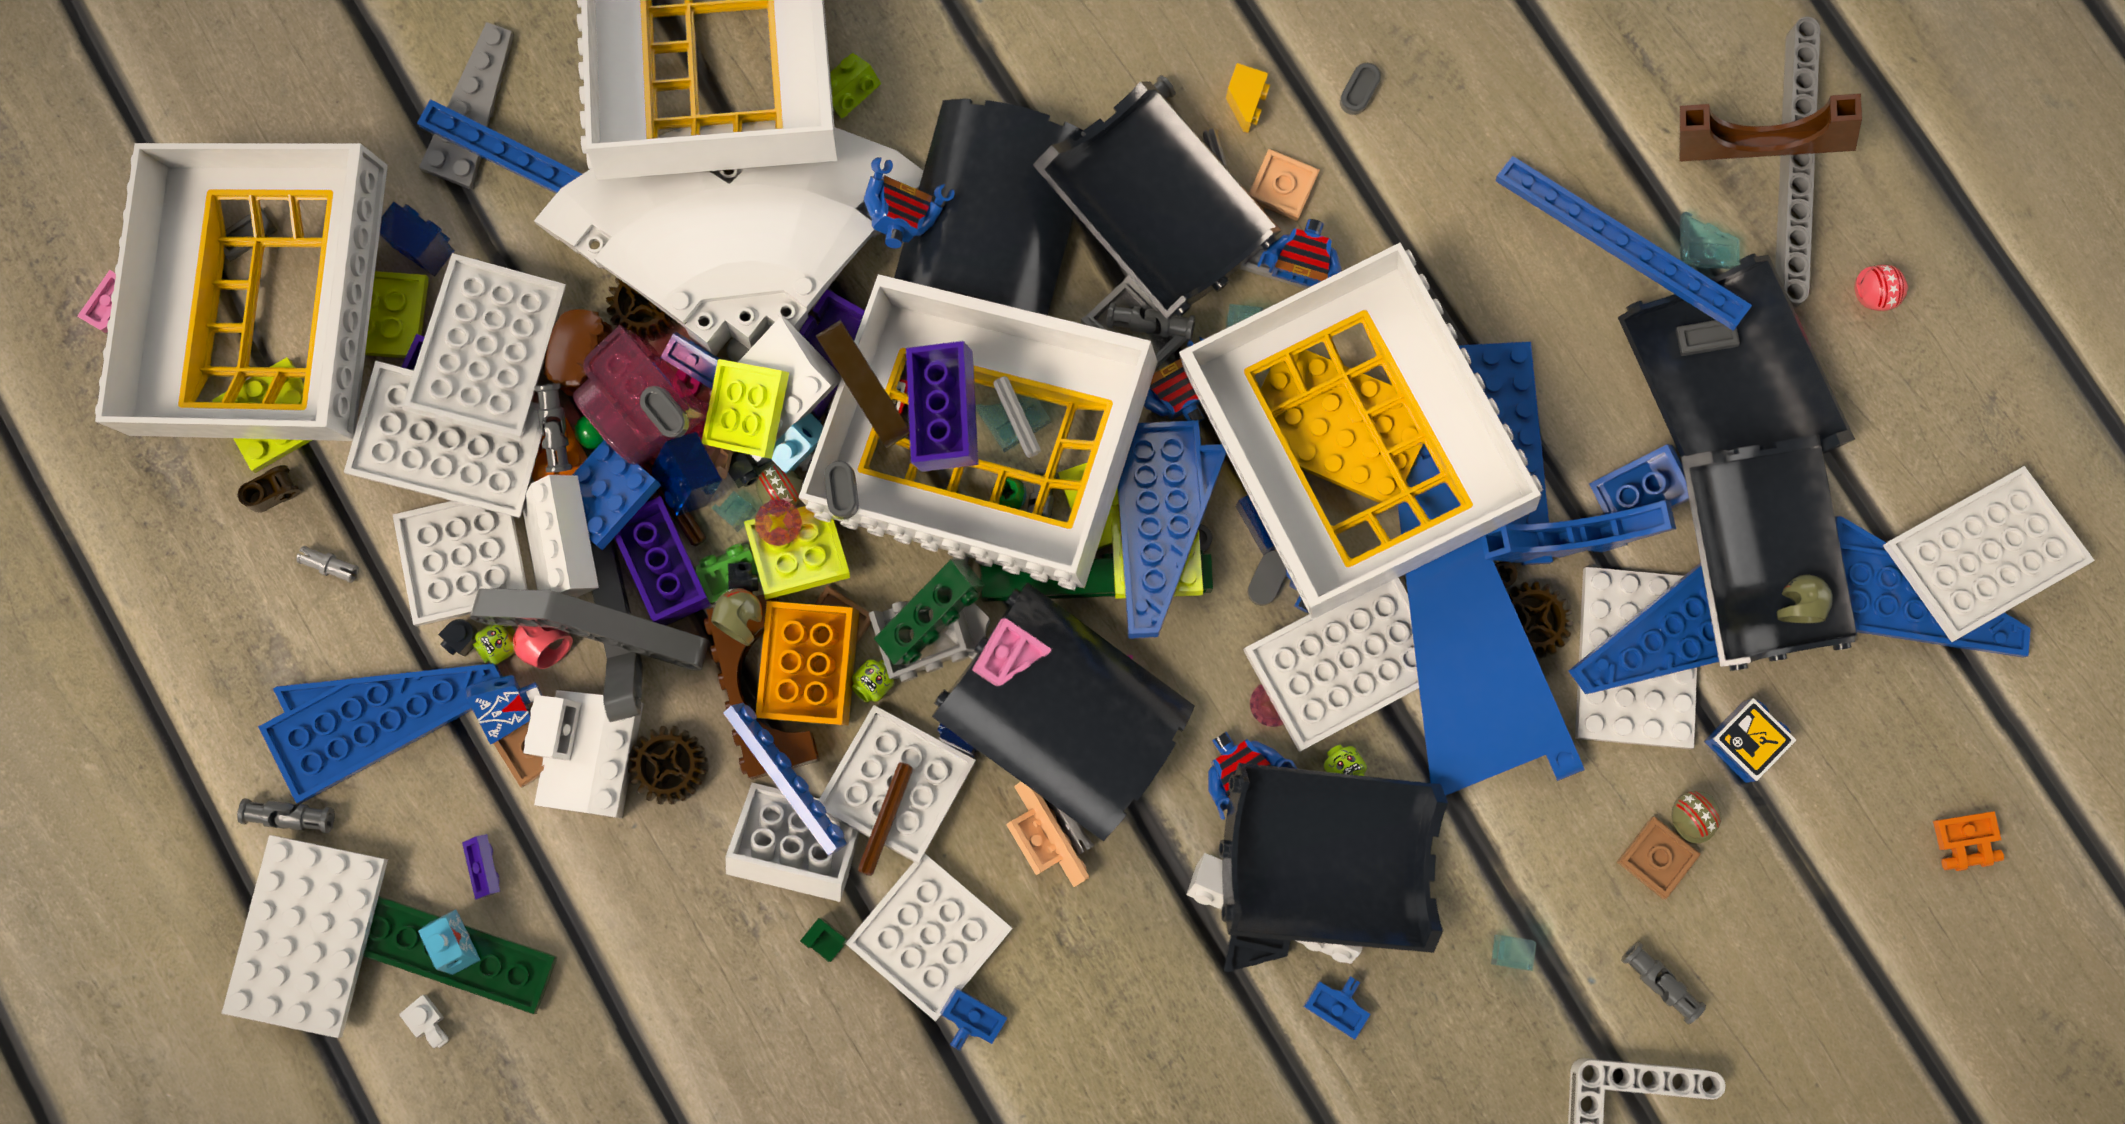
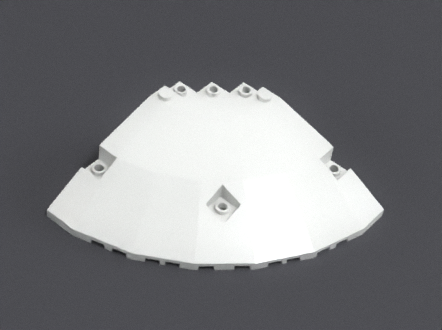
M774 120L742 124V132L775 129ZM733 124L701 126L700 135L733 132ZM683 127L659 135L658 138L691 136V127ZM835 127L837 161L734 169V173L731 175L724 174V170L603 180H597L594 170L590 169L561 188L534 221L555 239L562 241L576 253L583 255L598 268H605L684 326L692 342L716 356L731 337L748 349H751L782 315L799 332L808 319L810 309L838 274L872 236L876 237L881 233L873 229L872 217L869 215L864 203V195L870 176H874L875 173L871 168L873 159L877 157L882 158L880 163L881 169L884 168L886 160H891L893 163L892 171L888 174H883V176H888L917 190L919 189L923 170L897 150ZM597 241L600 242V246L598 249H591V243Z

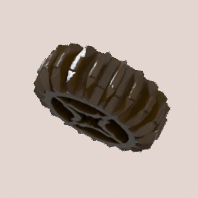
M615 277L618 287H609L610 293L614 296L606 297V302L611 305L606 311L612 316L610 319L611 323L618 325L617 330L621 334L626 332L629 339H633L637 335L638 340L643 342L646 335H648L651 341H654L655 333L657 332L662 337H665L666 333L663 329L666 327L674 330V325L671 320H674L664 311H659L655 304ZM627 296L632 299V304L628 308L629 312L625 315L624 303ZM637 298H639L642 302H643V301L646 302V303L649 302V304H650V306H651L652 309H650L648 306H645V305H643V304L640 305V302L638 301ZM646 317L653 318L651 321L639 323Z
M1538 581L1533 582L1531 588L1527 582H1523L1520 589L1517 586L1510 588L1511 594L1508 593L1526 635L1530 632H1535L1539 636L1543 635L1548 639L1544 642L1529 641L1534 654L1536 655L1537 653L1539 658L1542 659L1546 657L1547 652L1551 655L1556 653V646L1561 648L1565 645L1563 638L1571 636V632L1564 627H1571L1573 625V621L1566 619V616L1572 614V610L1563 609L1568 600L1563 599L1559 601L1557 599L1560 595L1559 590L1550 594L1551 588L1549 584L1544 585L1540 590ZM1533 598L1543 603L1537 608H1532L1527 604L1523 605L1519 600ZM1549 610H1551L1554 617L1553 630L1551 629L1552 625L1547 620ZM1540 612L1535 621L1536 624L1527 628L1532 619L1531 616Z
M661 726L660 736H658L655 730L651 729L649 730L650 740L644 736L639 738L640 742L644 744L642 748L633 745L632 749L638 752V756L629 757V761L636 763V767L628 768V773L638 775L631 780V784L637 785L642 783L637 792L642 795L648 791L646 800L652 801L657 795V804L663 805L667 796L669 804L675 805L676 795L684 802L687 800L684 791L687 790L690 794L695 795L697 791L692 787L693 783L703 785L704 781L697 778L698 773L707 774L708 770L699 768V764L707 763L708 758L698 757V755L703 753L705 748L703 746L694 748L699 739L693 736L687 741L690 732L686 729L679 735V728L672 726L668 734L667 727ZM675 742L672 748L669 747L668 751L662 755L651 752L662 743ZM683 747L687 750L690 758L689 771L680 764ZM657 758L662 761L673 759L670 763L674 764L673 767L678 769L679 772L668 769L663 772L665 767H662V763L658 762ZM647 760L655 766L656 771L653 776L655 779L653 784L647 776ZM672 776H679L684 779L681 784L674 788L660 789L663 783H667Z

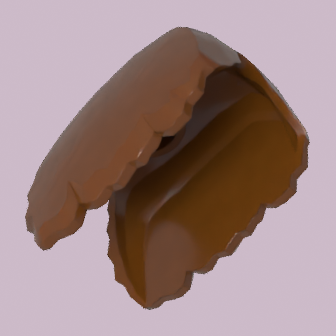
M582 309L564 312L553 327L545 353L543 366L545 377L549 381H553V383H560V391H564L567 396L575 397L578 400H594L604 389L605 385L602 381L609 377L608 372L612 370V363L614 362L613 352L620 345V342L617 340L618 335L613 331L611 325L603 321L599 316V312Z

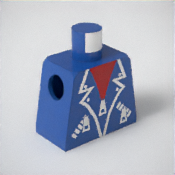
M514 675L466 687L467 699L490 744L497 742L529 722L531 711L528 704L534 702L535 695L542 696L536 682L520 688Z

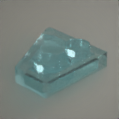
M1683 212L1680 215V261L1690 267L1732 269L1740 265L1738 238L1729 233L1721 232L1710 223L1705 225L1695 220L1689 212Z
M1027 397L1019 400L1033 433L1051 423L1050 417L1037 399ZM1001 401L1000 404L976 405L977 413L1004 453L1020 443Z

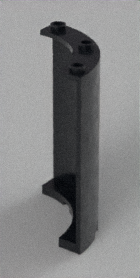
M1151 81L1140 82L1114 106L1113 109L1116 113L1105 122L1101 118L1081 132L1083 137L1077 141L1069 138L1063 142L1051 145L1033 166L1167 319L1174 315L1181 317L1192 307V304L1203 298L1213 289L1216 292L1223 289L1229 283L1228 278L1261 249L1267 251L1270 245L1278 241L1275 236L1282 230Z
M971 99L943 100L918 190L931 195V201L933 202L936 199L934 195L935 188L939 185L945 184L941 190L944 198L947 197L952 189H954L955 194L951 200L943 202L941 205L943 209L931 228L921 236H914L909 242L903 243L894 278L1048 316L1074 212L1033 164L1051 145L1063 142L1069 138H1072L1074 141L1082 138L1081 132L1083 130L1068 122H1064L1063 126L1049 121L1050 115L1013 104L986 100L984 105L972 104L973 101Z
M1755 253L1739 260L1740 265L1711 279L1752 305L1736 327L1740 342L1738 347L1681 356L1676 328L1714 321L1715 319L1675 294L1644 304L1642 301L1632 303L1626 307L1627 312L1618 317L1681 457L1709 451H1730L1754 445H1764L1765 450L1775 448L1774 442L1811 435H1820L1822 451L1825 454L1855 440L1769 255L1758 257Z
M1820 435L1774 442L1775 448L1766 450L1764 445H1754L1730 451H1709L1681 457L1720 667L1729 666L1730 671L1748 668V663L1768 657L1769 661L1787 659V653L1832 645L1833 650L1852 648L1851 643L1858 640ZM1801 575H1813L1827 583L1832 592L1833 600L1832 607L1824 622L1791 623L1778 620V610L1796 605L1793 599L1782 595L1783 589L1788 582Z
M1027 582L1020 591L1015 588L1006 600L1009 607L1001 619H1008L1051 648L1050 653L1031 663V666L1022 672L1013 675L1010 680L1001 686H995L972 670L992 636L993 630L988 639L983 636L973 650L977 653L952 688L949 691L943 689L934 702L938 707L932 717L1092 834L1105 841L1126 817L1127 813L1124 810L1133 799L1137 801L1140 799L1160 771L1176 745L1173 738L1177 730L1182 732L1185 729L1195 705Z
M1238 763L1236 773L1232 774L1229 779V791L1231 793L1226 815L1224 840H1221L1219 844V857L1223 858V905L1221 919L1223 922H1226L1228 935L1435 952L1442 936L1443 928L1439 918L1436 898H1431L1430 882L1435 881L1436 855L1431 854L1433 837H1439L1442 820L1448 805L1441 784Z

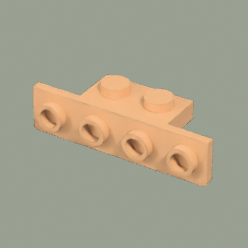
M1020 781L1014 787L1028 812L1007 823V827L1036 875L1059 862L1073 887L1079 885L1089 878L1084 862L1077 857L1072 848L1070 838L1067 834L1063 833L1058 825L1054 811L1047 806L1042 796Z

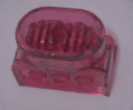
M619 325L585 358L583 366L589 378L574 391L573 399L580 411L614 451L630 464H638L640 467H643L662 449L672 448L682 438L690 440L693 437L691 430L700 421L706 422L708 411L665 360L660 358V354L648 340ZM658 386L666 389L687 414L689 427L683 436L671 438L663 435L642 410L640 397L646 388Z

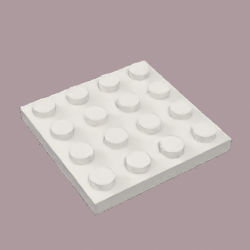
M455 501L393 514L414 626L471 614L478 589L528 590L513 516Z
M873 705L818 801L824 805L826 814L870 837L898 763H906L912 766L911 777L884 846L919 864L976 760Z
M924 854L919 864L913 862L845 944L936 1021L940 1017V1012L954 988L957 987L962 990L1013 928L928 855Z

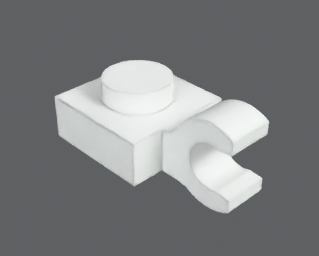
M427 995L419 997L399 1014L415 1037L421 1038L425 1034L427 1041L433 1048L437 1046L441 1048L449 1041L447 1035L437 1024L444 1017Z

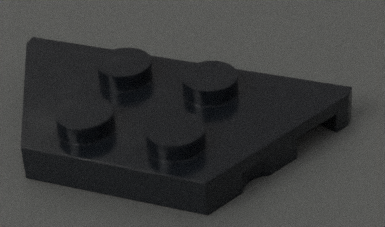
M1230 935L1223 971L1232 972L1287 957L1291 940Z

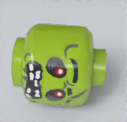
M489 625L476 634V642L473 646L485 663L490 661L492 664L497 665L515 654L513 648L515 630L512 626Z
M868 659L852 675L853 686L851 688L863 701L867 703L870 700L878 702L894 686L895 682L894 679H889L884 660L877 662L876 660Z
M1339 744L1327 752L1328 758L1323 766L1326 772L1365 776L1367 765L1355 747L1347 746L1343 748Z

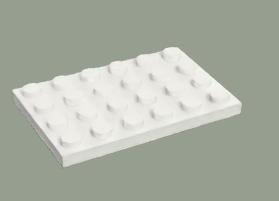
M452 253L406 393L403 410L521 440L535 393L534 386H537L548 342L555 326L566 284Z
M375 361L344 473L520 518L543 436L540 431L538 418L540 404L531 403L521 440L508 438L403 410V403L414 371Z
M2025 466L1883 545L1951 642L2095 561Z
M1585 567L1583 569L1579 661L1684 576ZM1697 667L1591 694H1585L1578 685L1575 739L1693 749Z
M1399 578L1381 585L1314 619L1309 614L1243 649L1299 752L1419 688L1408 593Z
M269 835L222 1013L341 1038L345 1029L388 859Z

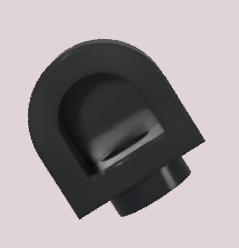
M735 452L732 454L728 473L738 488L742 486L748 487L758 479V475L754 470L758 465L752 455Z
M728 563V590L741 588L751 593L758 591V574H752L751 563Z
M463 619L453 620L438 634L443 639L440 645L451 655L457 652L462 656H466L474 648L475 636L479 631L475 625Z

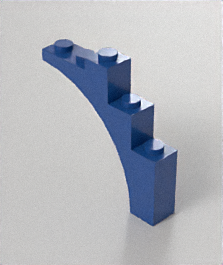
M1664 500L1625 511L1577 520L1541 524H1506L1482 536L1481 541L1486 560L1522 563L1542 556L1562 558L1586 550L1596 552L1609 551L1626 546L1629 542L1675 530L1676 524L1671 503Z

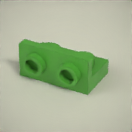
M741 543L732 545L726 549V553L720 556L709 555L699 561V565L696 566V574L710 603L717 601L724 592L728 591V563H751L752 574H758L749 544L743 546Z

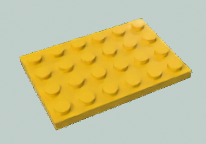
M1308 350L1294 355L1296 365L1308 389L1338 375L1330 359ZM1281 361L1271 367L1261 387V391L1270 408L1299 394L1285 361ZM1361 374L1352 379L1354 386L1368 409L1397 395L1392 385L1366 374ZM1339 385L1275 417L1279 428L1303 471L1378 503L1401 492L1344 385ZM1402 404L1373 418L1375 425L1389 448L1418 434ZM1423 443L1394 457L1405 480L1409 476Z

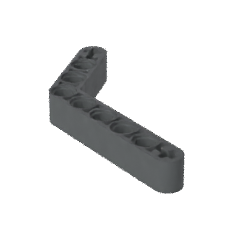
M614 538L603 550L590 540L599 588L592 590L594 604L631 615ZM603 643L607 657L603 695L606 716L610 723L638 716L641 714L643 681L641 655Z
M478 589L470 614V618L474 621L488 625L552 627L691 670H702L709 645V640L555 591Z

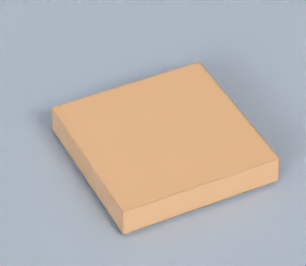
M1268 149L1249 194L1260 206L1298 221L1320 170Z

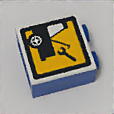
M1752 698L1743 701L1704 742L1745 783L1757 781L1788 750L1796 739L1790 734L1791 732L1785 724L1776 721L1769 714V709L1762 702Z

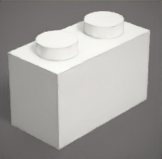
M535 695L523 753L570 761L581 703L563 698Z

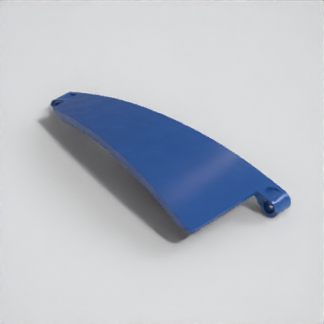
M1423 444L1416 459L1417 465L1412 467L1406 482L1409 487H1414L1440 474L1425 444ZM1442 483L1415 497L1431 520L1461 505L1446 483ZM1407 502L1398 505L1401 535L1421 525ZM1481 537L1406 573L1431 783L1441 784L1446 796L1546 755L1557 781L1584 771V766L1493 560L1485 559Z

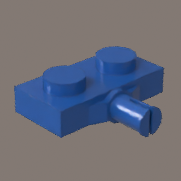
M1349 976L1342 991L1333 990L1318 981L1303 1005L1304 1008L1354 1040L1370 1016V1013L1360 1008L1352 999L1353 994L1361 983Z
M957 987L954 988L940 1012L942 1016L954 1022L959 1028L950 1045L960 1051L969 1035L980 1037L992 1044L1007 1020V1017Z

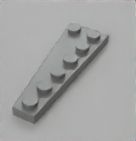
M486 22L447 108L488 127L490 117H493L494 102L497 92L500 91L503 80L502 75L505 71L513 43L514 34L512 31ZM434 134L419 168L423 172L472 190L481 157Z

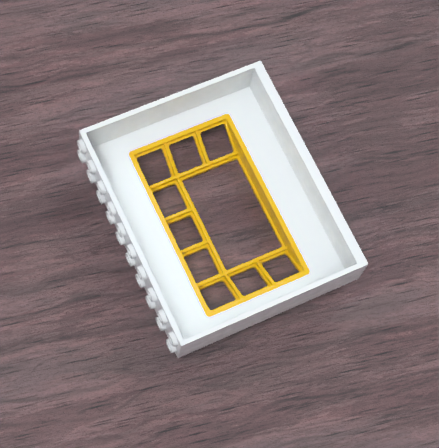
M577 0L578 7L581 8L582 14H577L578 29L582 31V38H578L579 54L583 55V62H579L578 67L580 79H584V86L579 87L581 104H585V111H580L582 129H585L586 136H581V147L583 154H586L588 168L594 170L597 180L837 161L824 0H725L693 3V0H684V4L652 6V0ZM767 9L775 109L700 115L695 14ZM686 16L687 40L654 43V17ZM688 52V78L656 80V54ZM690 90V116L658 118V91ZM775 121V129L742 132L743 123ZM733 124L732 133L700 135L701 126ZM691 127V136L658 138V131L660 129Z
M135 143L134 152L131 157L130 180L127 184L126 208L123 212L122 236L119 240V258L115 268L114 292L111 295L112 307L107 324L108 335L103 352L104 363L99 380L100 391L98 404L95 408V422L129 436L353 441L357 426L388 165L362 144ZM221 199L249 200L253 237H226ZM260 200H288L293 237H265ZM299 200H327L322 238L304 237ZM225 246L253 247L248 280H222ZM265 247H321L306 368L249 367ZM220 290H247L243 323H216ZM215 333H242L236 367L210 366ZM209 376H234L222 402H196ZM248 377H274L262 403H234ZM287 378H305L302 404L275 403Z
M1401 243L1179 352L1184 371L1312 619L1535 511L1541 497L1540 492L1543 491L1538 478L1535 475L1530 476L1525 467L1528 465L1524 453L1521 449L1516 450L1511 442L1514 437L1509 426L1506 423L1501 424L1497 416L1499 409L1492 398L1487 399L1483 391L1485 385L1481 376L1478 373L1473 374L1469 366L1471 360L1467 351L1464 348L1460 349L1455 341L1457 335L1453 326L1450 323L1446 324L1441 316L1443 309L1436 298L1432 300L1427 291L1430 290L1425 276L1423 274L1418 275L1414 268L1416 262L1409 249L1405 251ZM1358 323H1362L1376 356L1347 370L1332 337ZM1323 342L1338 375L1308 389L1296 365L1294 355ZM1281 361H1285L1299 394L1270 408L1255 375ZM1378 366H1382L1397 395L1368 409L1354 386L1352 379ZM1339 385H1344L1401 493L1332 526L1279 428L1275 417ZM1402 404L1418 434L1389 448L1375 425L1373 418ZM1423 443L1440 474L1414 487H1409L1394 457ZM1442 483H1446L1461 505L1431 520L1415 497ZM1403 502H1407L1421 525L1396 538L1390 539L1376 516ZM1367 521L1380 540L1381 545L1355 558H1350L1337 535Z
M878 274L854 342L890 399H895L908 405V395L897 390L901 373L907 361L906 348L964 341L973 351L974 383L995 388V380L1007 377L1015 394L1067 407L1046 473L1041 476L978 459L979 465L969 467L998 474L988 502L956 493L965 467L954 468L947 490L914 482L918 468L911 461L905 479L874 471L869 468L879 436L841 377L798 498L806 505L807 510L814 513L815 518L825 522H830L831 519L841 521V525L856 530L858 526L867 528V532L875 536L883 537L884 533L892 535L896 541L904 544H910L911 541L921 543L922 548L937 552L938 548L947 550L950 556L958 559H964L965 556L976 558L975 562L981 565L992 567L994 563L1003 566V570L1013 574H1019L1020 571L1030 573V577L1038 581L1047 582L1048 579L1059 581L1058 585L1067 589L1075 590L1076 586L1085 588L1158 361L1151 341ZM1078 409L1104 411L1093 441L1067 439ZM903 438L895 443L910 450L909 439ZM1064 449L1091 451L1080 481L1054 479ZM835 461L848 463L853 468L856 477L859 508L853 517L846 520L836 518L829 511L827 505L824 472L827 466ZM1011 477L1041 485L1032 513L999 505V499L1002 496L1006 478ZM1052 488L1078 491L1068 521H1059L1042 516Z

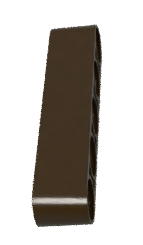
M841 320L817 334L816 337L885 447L889 448L910 434L908 425Z

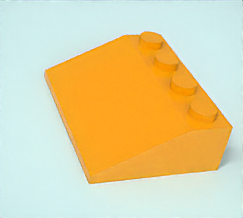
M767 601L756 705L757 718L849 726L859 610L851 607Z

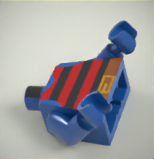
M877 157L871 162V168L875 173L874 176H870L864 195V203L869 215L872 217L873 229L886 234L885 244L888 247L900 248L902 242H909L914 236H921L933 226L943 209L941 205L944 201L951 200L954 197L955 191L954 189L950 190L947 197L944 198L941 190L945 184L939 185L935 188L934 195L936 199L933 202L931 201V195L888 176H883V174H888L892 171L893 163L891 160H886L884 168L881 169L880 163L882 158Z
M1308 219L1305 231L1295 228L1290 235H1282L1278 241L1269 246L1267 251L1262 253L1257 264L1258 267L1261 264L1268 265L1270 267L1268 272L1272 273L1273 277L1311 287L1342 272L1337 251L1331 247L1332 240L1321 236L1324 224L1316 219Z
M1191 340L1188 341L1187 346H1192L1193 342ZM1181 359L1154 373L1144 403L1146 409L1161 417L1167 416L1170 420H1174L1181 415H1184L1187 421L1199 420L1200 423L1205 419L1198 407L1201 402L1184 371Z
M1226 731L1212 740L1221 756L1211 762L1212 767L1208 770V792L1218 808L1220 818L1224 820L1223 811L1228 809L1231 793L1229 791V779L1232 774L1236 773L1238 763L1297 769L1292 760L1285 759L1275 749L1258 741L1250 742L1246 739L1240 744L1235 745Z

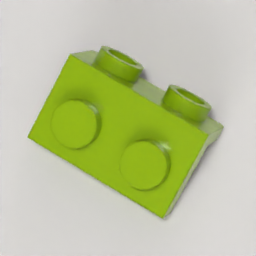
M853 52L830 72L834 111L840 118H844L881 85V81L872 66Z

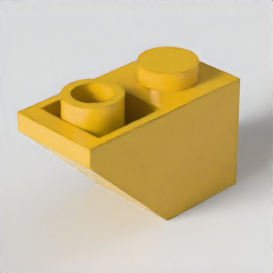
M1237 63L1228 86L1226 100L1243 132L1249 133L1251 124L1257 125L1262 109L1257 107L1260 99L1266 100L1270 84L1266 83L1268 73Z

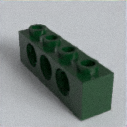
M950 559L874 639L894 665H911L921 657L922 654L920 652L926 646L935 643L940 638V632L946 626L952 625L959 619V613L966 606H970L978 600L980 596L978 593L985 585L965 560ZM950 589L953 594L951 601L948 596ZM931 609L933 611L932 620L929 617V612ZM911 629L914 632L913 639H911L910 636Z

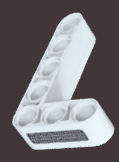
M1587 1058L1578 1059L1573 1063L1570 1073L1568 1124H1603L1605 1089L1717 1099L1725 1091V1081L1718 1073L1704 1069ZM1590 1065L1593 1068V1077L1585 1081L1582 1077V1071L1585 1066ZM1620 1068L1623 1072V1079L1618 1084H1615L1612 1080V1074L1615 1069ZM1646 1071H1650L1653 1080L1646 1087L1642 1082V1077ZM1679 1073L1683 1082L1680 1088L1675 1089L1672 1085V1079ZM1709 1076L1712 1080V1088L1705 1092L1702 1082ZM1585 1096H1590L1592 1106L1588 1111L1584 1112L1581 1108V1100Z

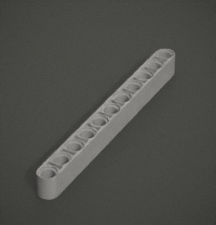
M1809 16L1800 18L1786 35L1782 124L1803 119L1817 112L1820 25L1817 20ZM1799 31L1805 33L1807 37L1801 35ZM1798 56L1802 57L1805 60V62H1802L1798 58ZM1797 82L1801 83L1804 88L1798 86ZM1796 108L1802 110L1803 114L1797 112ZM1815 153L1780 156L1775 269L1786 293L1787 290L1791 291L1796 297V300L1789 297L1794 309L1804 302L1809 295ZM1793 159L1799 161L1800 164H1801V167H1800V166H1797V165L1794 163ZM1792 185L1796 186L1800 193L1794 191ZM1791 211L1795 212L1798 215L1799 219H1795L1792 216ZM1790 238L1795 239L1798 246L1793 245ZM1788 264L1793 265L1797 273L1791 271Z

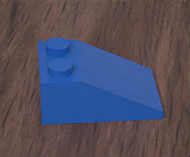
M1669 444L1589 483L1604 514L1625 511L1664 500L1670 501L1673 509L1689 501L1683 464L1673 445Z

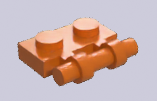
M1995 811L1933 821L1939 850H1952V857L1944 858L1941 861L1944 870L1955 869L1956 871L1967 870L1969 866L1981 865L1982 867L1992 866L1994 862L2004 860L2002 850H1992L1990 843L2002 840ZM1977 844V853L1967 855L1965 846Z

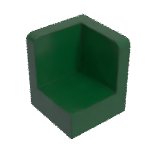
M819 917L800 942L807 948H812L826 961L831 962L849 939L825 919Z

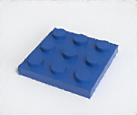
M607 437L572 475L578 476L589 539L602 550L661 486L659 482Z

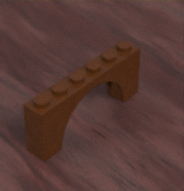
M1861 93L1830 95L1828 102L1814 114L1797 121L1772 126H1744L1726 122L1713 114L1709 104L1680 106L1679 162L1856 151L1862 123Z
M764 594L756 596L762 606L761 622L751 619L747 621V628L754 637V641L749 646L736 641L717 628L711 622L714 608L706 609L708 618L704 619L708 635L713 634L715 645L711 646L715 663L720 662L722 673L718 674L722 691L727 690L729 701L725 702L726 710L731 705L740 703L747 705L741 685L743 663L752 645L764 634L767 601L779 602L778 597L765 600ZM756 718L760 726L772 735L773 743L777 749L789 758L792 769L820 761L814 735L811 731L798 733L782 732L764 725ZM733 729L734 743L736 747L741 746L743 757L739 758L743 775L748 774V778L752 780L768 776L766 770L738 732Z

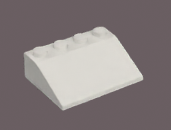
M783 315L738 362L789 372L776 441L794 423L810 414L841 380L839 373ZM752 455L757 462L764 458Z
M548 475L532 483L526 492L522 510L537 590L555 591L576 598L599 588L578 476Z
M557 690L555 698H563L581 703L570 761L543 757L542 766L544 765V770L540 773L534 805L622 819L630 779L628 768L632 767L633 763L629 761V757L634 756L635 751L632 747L637 742L643 703H641L640 715L610 723L604 709L603 695Z
M752 783L726 854V874L840 902L860 832L826 814L832 823L841 828L844 833V839L847 842V845L839 851L827 855L780 789Z

